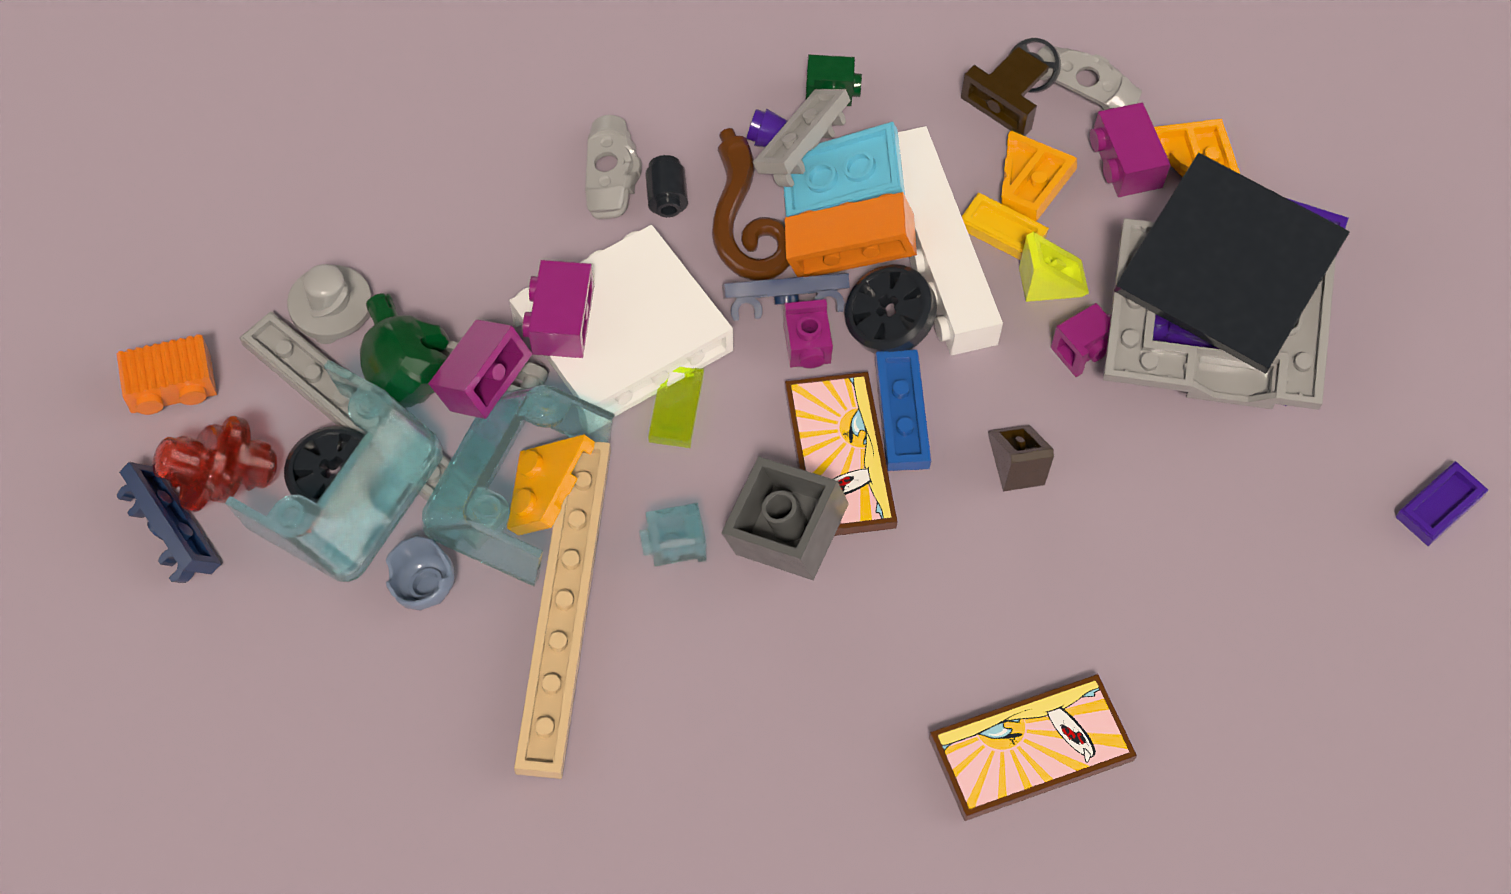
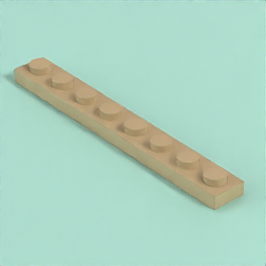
M595 442L591 455L581 454L571 473L578 479L570 494L564 499L561 511L553 524L514 765L516 775L562 779L611 454L610 443Z

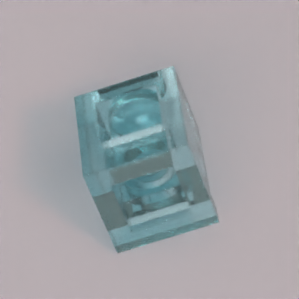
M698 503L645 512L646 529L639 530V537L643 556L652 555L654 567L697 559L698 562L706 561V538Z

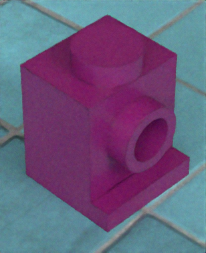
M826 299L785 303L783 327L790 368L803 367L812 369L823 364H831L833 344Z
M1097 303L1057 325L1051 349L1075 377L1083 374L1086 362L1089 360L1097 362L1106 356L1111 315L1106 314Z

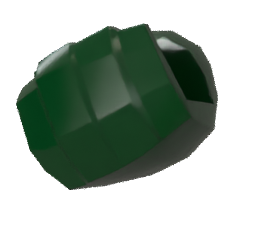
M384 293L376 294L366 302V308L374 322V326L364 335L360 347V364L367 385L373 397L381 404L390 408H408L423 403L431 394L435 393L428 383L448 358L441 353L449 344L448 335L438 325L422 322L410 315L398 316L392 296L390 294L385 296Z

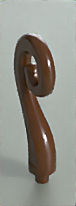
M727 128L719 134L722 143L717 149L724 165L727 179L713 217V243L722 262L739 277L753 281L771 280L783 274L790 266L786 259L785 224L780 220L770 217H760L748 223L741 232L742 244L748 252L757 250L760 237H773L777 242V250L770 257L765 259L751 258L745 255L737 246L733 235L734 221L753 181L754 160L747 139L744 136H736L734 129Z

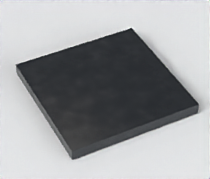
M1198 152L1117 282L1114 292L1266 374L1350 231Z

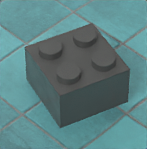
M758 456L721 533L736 555L814 581L849 503L837 480Z

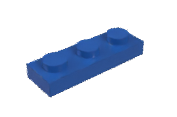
M918 350L876 352L875 367L887 470L930 469L931 454Z

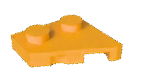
M1222 119L1154 127L1171 166L1182 177L1198 152L1240 174Z
M1010 131L1007 139L1008 147L1007 157L1005 158L1001 201L1003 205L1037 222L1076 171L1077 157Z
M583 434L520 451L507 524L508 530L519 536L552 528L561 511L564 499L570 494L578 479L571 474L582 453L591 455L594 449L595 442Z

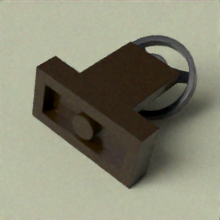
M1025 39L1014 46L1009 56L991 74L973 65L964 75L961 99L1008 130L1026 136L1032 130L1037 105L1024 96L1026 93L1045 91L1055 83L1061 70L1060 55L1057 49L1044 39ZM1027 44H1045L1053 52L1055 62L1044 61L1037 53L1030 52ZM1048 69H1055L1047 83L1040 87L1032 88L1048 72Z

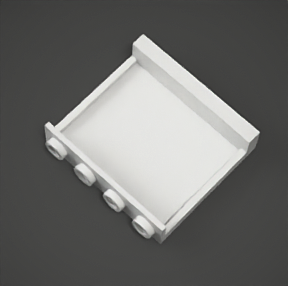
M650 225L640 231L629 233L623 240L604 250L593 252L587 259L580 262L592 264L594 281L583 358L545 357L580 404L582 419L589 429L592 430L732 352L733 328L653 225ZM529 287L523 289L514 298L509 300L513 323L516 327L523 325L525 312H532L533 302L529 301Z

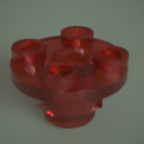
M230 416L222 425L213 424L211 426L206 442L207 448L211 449L207 466H204L200 472L198 490L207 493L211 501L225 504L234 497L241 484L245 486L247 491H251L255 487L262 489L268 487L275 477L278 466L277 454L271 449V445L261 440H251L249 423L241 417Z
M208 425L199 433L196 439L187 436L177 438L166 437L159 443L153 456V473L159 478L170 480L174 488L180 487L179 498L183 509L198 512L203 509L210 498L218 500L221 497L226 485V475L221 472L224 461L232 450L234 435L225 432L220 427Z

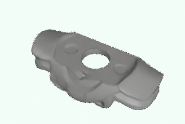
M1045 45L1038 51L1037 54L1044 61L1055 62L1054 54L1048 46ZM1054 46L1061 59V70L1055 83L1101 105L1103 110L1138 103L1142 90L1131 83L1118 69L1109 64V60L1097 54L1091 55L1069 48ZM1048 69V72L1041 80L1048 82L1055 69ZM1086 69L1094 71L1098 75L1099 81L1090 87L1079 84L1076 75L1080 71Z
M604 115L594 120L588 137L586 201L587 208L594 218H617L627 210L629 194H635V184L641 177L642 163L636 153V146L631 140V134L627 129L626 121L618 116ZM604 156H613L618 160L617 165L612 170L606 172L597 170L595 168L596 162Z

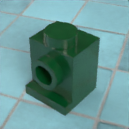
M808 54L805 100L815 89H846L851 100L847 106H852V97H860L862 82V74L854 73L855 57Z

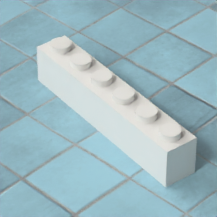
M925 126L898 132L905 197L914 213L917 255L910 257L911 267L925 278L935 293L937 313L934 324L937 337L940 342H946L950 356L996 346L999 342L1003 322L928 129Z

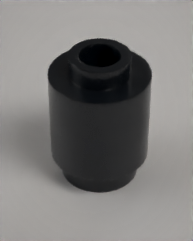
M661 155L653 158L645 172L648 208L661 217L670 218L677 216L688 206L685 169L680 164L679 159L674 156Z

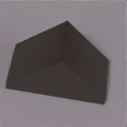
M1030 425L988 431L1003 492L1045 485L1054 458V449Z

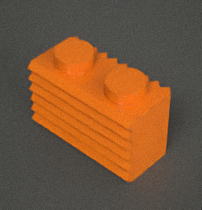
M196 334L194 337L188 336L186 339L179 338L177 341L171 339L169 342L162 341L160 344L154 343L152 346L145 345L143 348L136 347L134 350L127 349L125 352L119 351L116 353L122 396L131 414L138 412L144 415H151L160 412L164 406L178 403L197 405L202 403L206 397L217 395L211 355L203 336L200 334Z

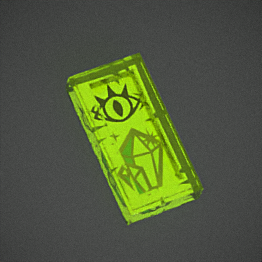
M679 367L672 372L685 373V377L668 387L667 379L664 383L660 384V388L657 390L648 439L649 443L691 448L704 380V369Z

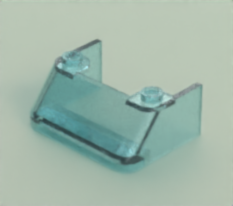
M328 360L324 365L325 370L340 394L350 400L348 404L349 417L358 428L367 433L317 504L301 495H289L280 499L267 516L231 496L225 504L250 531L340 582H350L359 578L373 561L441 462L443 448L436 434L385 390Z
M550 385L506 391L486 419L475 417L423 508L422 528L424 533L439 544L535 587L539 579L543 550L503 532L509 521V504L502 495L488 488L525 422L541 428H551L571 438L585 434L594 442L609 443L615 414Z

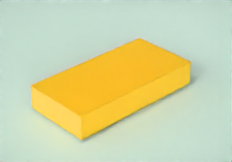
M979 192L962 215L968 234L1019 260L1022 257L1026 236L1035 232L1046 238L1049 230L1048 227Z

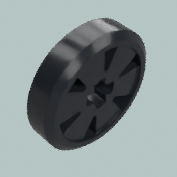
M899 264L881 266L865 274L851 290L845 307L846 325L854 339L863 348L874 354L880 351L896 352L911 350L928 335L934 324L937 313L936 296L930 284L913 268ZM893 303L896 313L889 317L886 307Z
M331 426L307 434L293 446L285 462L284 479L291 498L304 512L318 518L338 519L353 515L371 503L382 484L383 466L377 448L366 435L352 428ZM340 466L342 471L340 476L332 474L327 478L325 472L327 469L335 471Z

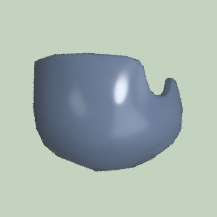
M415 536L403 540L386 558L389 568V580L386 582V586L396 601L407 609L421 611L441 604L454 584L452 560L433 539Z

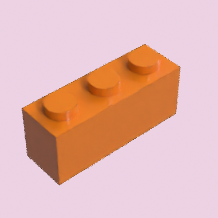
M903 192L883 194L877 198L859 202H845L836 207L817 211L809 210L798 215L785 217L786 259L797 277L819 276L917 255L914 213Z

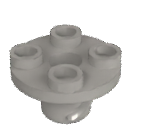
M321 264L311 268L293 284L288 295L287 307L291 320L299 331L315 338L321 344H331L337 339L357 331L371 317L366 308V302L372 295L366 280L355 270L340 265Z

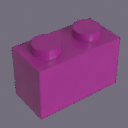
M1144 103L1098 111L1095 126L1090 130V142L1093 150L1099 152L1103 161L1104 177L1108 183H1112L1117 196L1123 197L1163 188L1171 164Z
M549 260L540 261L538 277L531 276L529 284V301L533 302L532 312H525L523 318V337L530 339L532 355L583 358L594 292L592 264Z
M475 320L428 384L450 412L486 419L532 356V352L512 325Z

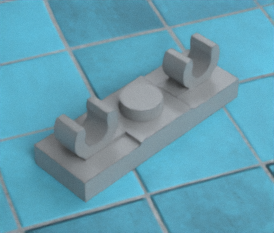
M815 89L753 161L759 174H773L774 180L779 187H793L794 181L791 178V174H803L805 172V166L801 159L808 151H811L819 144L821 138H833L835 136L832 125H844L846 123L842 110L851 101L846 89Z

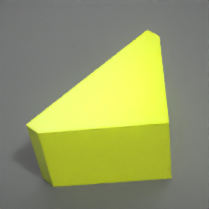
M1035 232L1026 236L1019 265L1026 302L1077 298L1089 294L1080 258Z

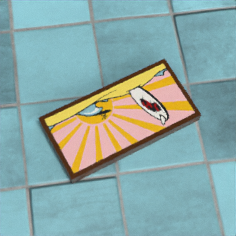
M862 372L785 381L784 389L798 469L837 480L849 503L834 536L896 529L898 521L869 373Z
M1098 674L937 729L929 734V740L964 821L1133 762L1137 757Z

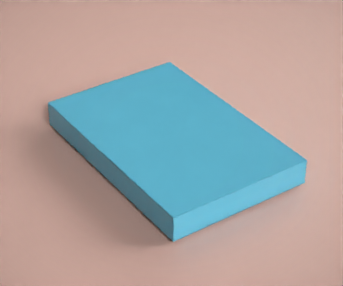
M890 122L819 143L801 159L805 166V172L803 174H791V178L794 181L793 187H784L786 217L798 215L804 211H817L836 207L845 202L873 199L883 194L903 192L905 195L897 127L894 122Z

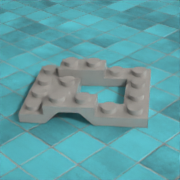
M1124 218L1115 286L1155 222ZM1336 257L1266 374L1220 349L1153 341L1156 314L1114 292L1103 380L1186 391V398L1273 409L1275 404L1319 410L1323 403Z

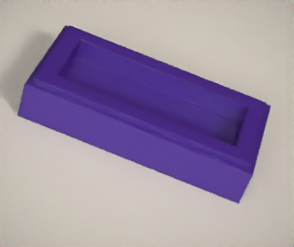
M1455 461L1398 512L1396 518L1429 547L1479 502L1489 489Z

